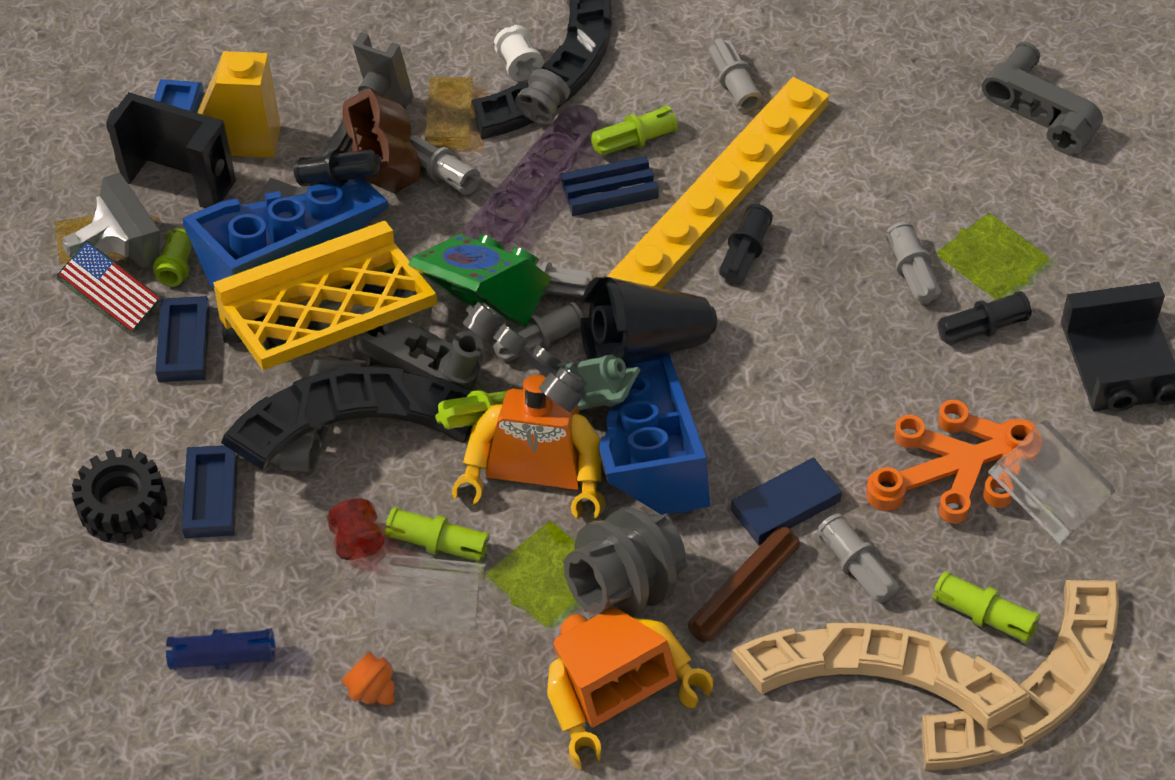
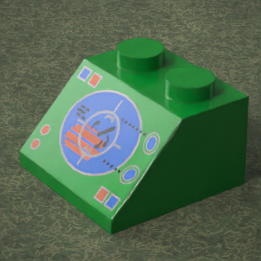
M458 234L413 256L408 266L457 300L475 306L477 302L481 304L486 303L505 319L527 327L552 278L536 266L539 259L533 254L518 247H514L511 253L504 250V245L482 234L478 240Z

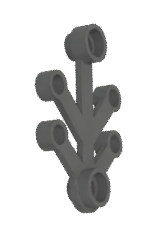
M477 302L475 306L470 304L466 309L469 314L462 323L488 344L494 346L496 342H499L516 356L519 354L546 377L539 389L571 413L583 396L580 393L588 383L566 366L560 367L556 372V368L561 363L557 357L539 344L533 351L527 348L525 345L528 341L506 325L505 322L507 320L486 303L481 304Z

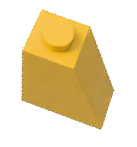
M223 51L197 112L224 121L231 156L275 157L281 122L268 53Z

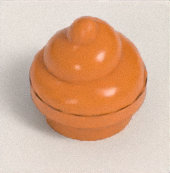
M371 651L341 681L350 690L347 696L354 702L362 701L368 705L378 702L382 705H391L395 701L393 696L395 684L391 679L393 667L385 657L378 659Z

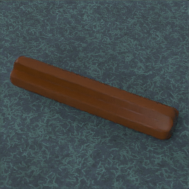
M787 527L776 529L689 620L688 628L699 641L704 643L713 640L798 550L800 540L793 534L792 530Z

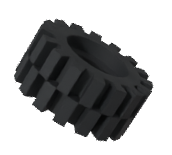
M114 449L105 451L107 459L101 461L97 455L89 459L92 469L83 465L78 470L80 479L74 478L72 483L74 490L72 498L83 527L86 526L87 532L93 537L98 533L100 540L108 543L112 535H115L117 543H126V534L133 533L135 540L143 537L141 532L143 527L152 532L157 527L154 518L163 519L165 515L163 506H167L168 503L164 483L156 463L153 460L148 462L146 455L138 452L135 458H133L131 449H122L121 457H116ZM132 486L139 490L138 494L125 504L118 506L102 504V498L109 491L117 487Z

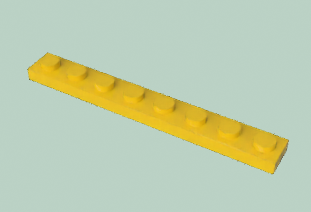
M792 77L607 277L663 288L829 105V94Z

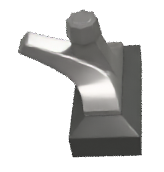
M121 173L103 177L100 195L96 197V211L92 223L75 233L63 237V248L69 257L75 256L86 242L105 256L110 253H118L124 257L130 256L142 269L152 266L155 259L159 257L160 230Z

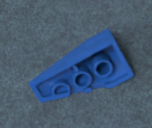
M361 178L350 179L340 186L333 185L331 182L309 186L306 194L282 198L280 191L266 193L265 201L240 205L238 198L221 201L183 217V226L210 285L214 288L213 282L359 230L388 208V200L369 182Z
M670 354L626 367V369L639 367L640 372L631 386L627 398L613 406L612 410H609L606 419V434L601 437L599 444L600 457L608 483L661 515L687 513L693 509L710 507L707 457Z

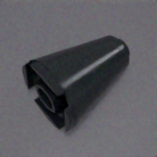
M595 277L588 283L583 295L582 303H590L589 317L581 318L582 342L588 360L613 355L616 358H621L625 366L629 367L704 344L710 339L711 334L715 332L717 327V315L714 307L710 306L706 298L612 277Z

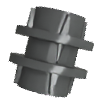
M634 507L620 508L610 514L605 520L592 521L578 531L574 545L575 550L570 552L566 559L563 560L565 578L569 590L585 612L600 614L609 608H618L631 617L638 615L645 609L646 605L656 606L672 596L677 582L676 575L687 567L682 539L666 516L659 514L647 515Z

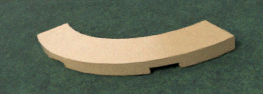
M1066 580L1064 586L1065 606L1063 623L1055 646L1046 661L1020 684L1031 695L1028 708L988 730L983 728L965 711L922 715L921 731L924 770L957 769L980 765L1006 757L1034 744L1067 720L1087 698L1098 681L1109 657L1118 620V581Z
M826 623V629L807 630L797 633L792 628L756 638L732 649L733 662L762 695L778 687L819 676H878L902 681L935 693L957 705L986 730L1029 707L1031 695L1011 677L983 658L977 656L973 659L966 654L949 648L948 641L889 625Z

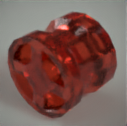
M362 498L346 500L335 505L328 512L326 517L329 530L336 535L333 541L336 554L341 559L349 561L374 555L382 548L385 542L382 529L375 524L377 513L371 501Z

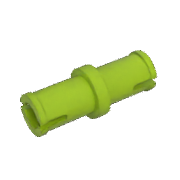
M396 506L392 507L386 521V526H390V528H386L384 531L386 538H394L426 547V552L437 556L439 552H444L475 561L478 564L483 562L488 549V544H485V542L488 543L490 540L489 532H480L448 523V517L436 515L435 518L402 510Z
M948 571L941 575L934 589L938 592H934L932 595L933 601L940 602L972 617L973 624L984 628L987 624L1021 640L1025 644L1031 641L1038 627L1035 622L1038 623L1041 618L1040 613L1032 612L1000 597L999 590L990 586L984 590L952 575Z

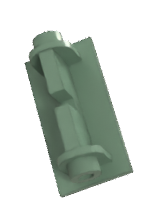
M613 355L580 361L577 369L573 363L559 365L555 370L557 372L560 367L566 366L588 383L580 393L583 397L578 402L579 411L603 405L611 407L623 402L629 395L630 388L640 372L639 367L626 369L624 361Z

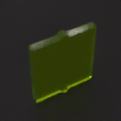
M989 212L969 228H961L958 236L942 247L937 254L938 257L995 300L1002 298L1019 283L1026 284L1028 276L1044 265L1049 258L1048 255Z
M548 521L489 570L487 577L510 597L512 606L520 605L541 625L546 627L576 601L569 590L563 563L566 556L575 550V541L552 521Z

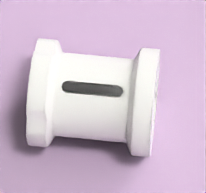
M514 25L504 28L495 37L494 49L507 62L506 70L512 80L517 82L528 80L534 70L541 69L544 65L541 53L532 48L530 34L523 26Z

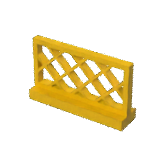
M386 221L213 282L220 320L226 329L233 328L262 370L437 305V295L421 274L408 266L410 261L394 243L393 229ZM396 267L393 274L383 272ZM353 283L350 290L340 288ZM365 284L385 287L382 295L362 292ZM396 289L415 291L417 293L408 298L393 296ZM310 299L307 306L297 304ZM322 300L342 303L338 311L318 308ZM354 305L374 308L373 311L363 315L350 313ZM266 315L263 322L253 321L256 318ZM279 316L299 319L295 327L275 324ZM311 321L331 324L330 327L320 331L307 329ZM267 337L287 340L285 344L267 351L262 346Z

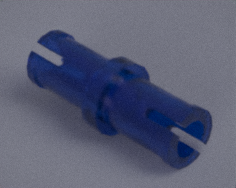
M219 628L214 629L210 635L170 636L166 641V647L172 648V651H166L169 670L202 666H214L216 670H228L230 664L274 662L276 652L271 651V648H276L272 628L228 633L227 629Z

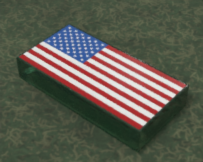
M86 241L57 274V280L130 336L161 300L160 296L89 241Z

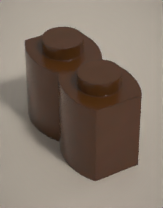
M370 88L344 101L343 122L348 135L353 139L352 152L371 149L375 154L380 155L382 161L380 163V173L377 176L361 179L393 194L419 181L420 161L417 151L409 142L411 125L404 107Z

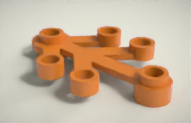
M947 400L942 403L938 415L940 428L949 433L963 431L987 441L973 445L925 429L923 420L915 415L901 416L895 425V441L904 448L917 447L942 455V457L902 471L891 467L878 469L868 478L866 498L874 508L882 511H892L904 503L906 491L957 474L951 490L944 492L941 496L939 515L948 523L959 524L968 517L971 505L970 496L982 465L1001 458L997 474L989 476L985 482L983 497L990 506L1004 508L1013 500L1015 492L1014 481L1020 465L1036 459L1042 452L1044 445L1043 433L1034 423L1024 419H1010L999 424L970 415L968 407L959 400ZM952 413L958 415L960 418L951 419L946 415ZM913 429L917 433L906 434L902 430ZM1014 437H1022L1026 440L1020 441L1016 440ZM886 482L895 486L884 487L880 483ZM999 487L1004 489L1007 493L998 494L995 493L992 490V488ZM950 503H956L960 505L962 509L953 510L950 509L947 505Z

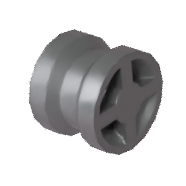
M536 69L528 79V88L522 89L515 99L516 106L530 120L539 124H550L558 113L557 106L565 103L570 90L560 76L546 69Z

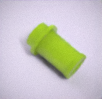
M174 228L173 232L171 230L168 231L162 254L154 261L153 271L155 277L165 286H178L189 276L188 260L193 246L185 229Z

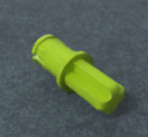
M668 105L639 116L634 114L627 115L624 122L594 131L591 135L593 149L596 154L604 156L633 145L636 149L641 148L646 141L669 133H675L678 129L676 115L671 113L672 108Z
M510 389L489 394L482 390L472 391L464 398L444 400L438 404L439 413L435 415L436 421L439 424L442 423L446 429L465 426L473 427L490 406L503 404L506 392Z

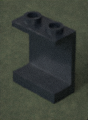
M130 92L127 93L119 106L110 112L106 127L119 172L128 184L132 183L148 160L192 174L200 207L207 208L223 201L236 182L224 121Z
M1159 282L1067 294L1061 325L1093 411L1110 409L1111 411L1120 412L1135 405L1156 402L1160 405L1175 403V361L1158 321L1165 297Z

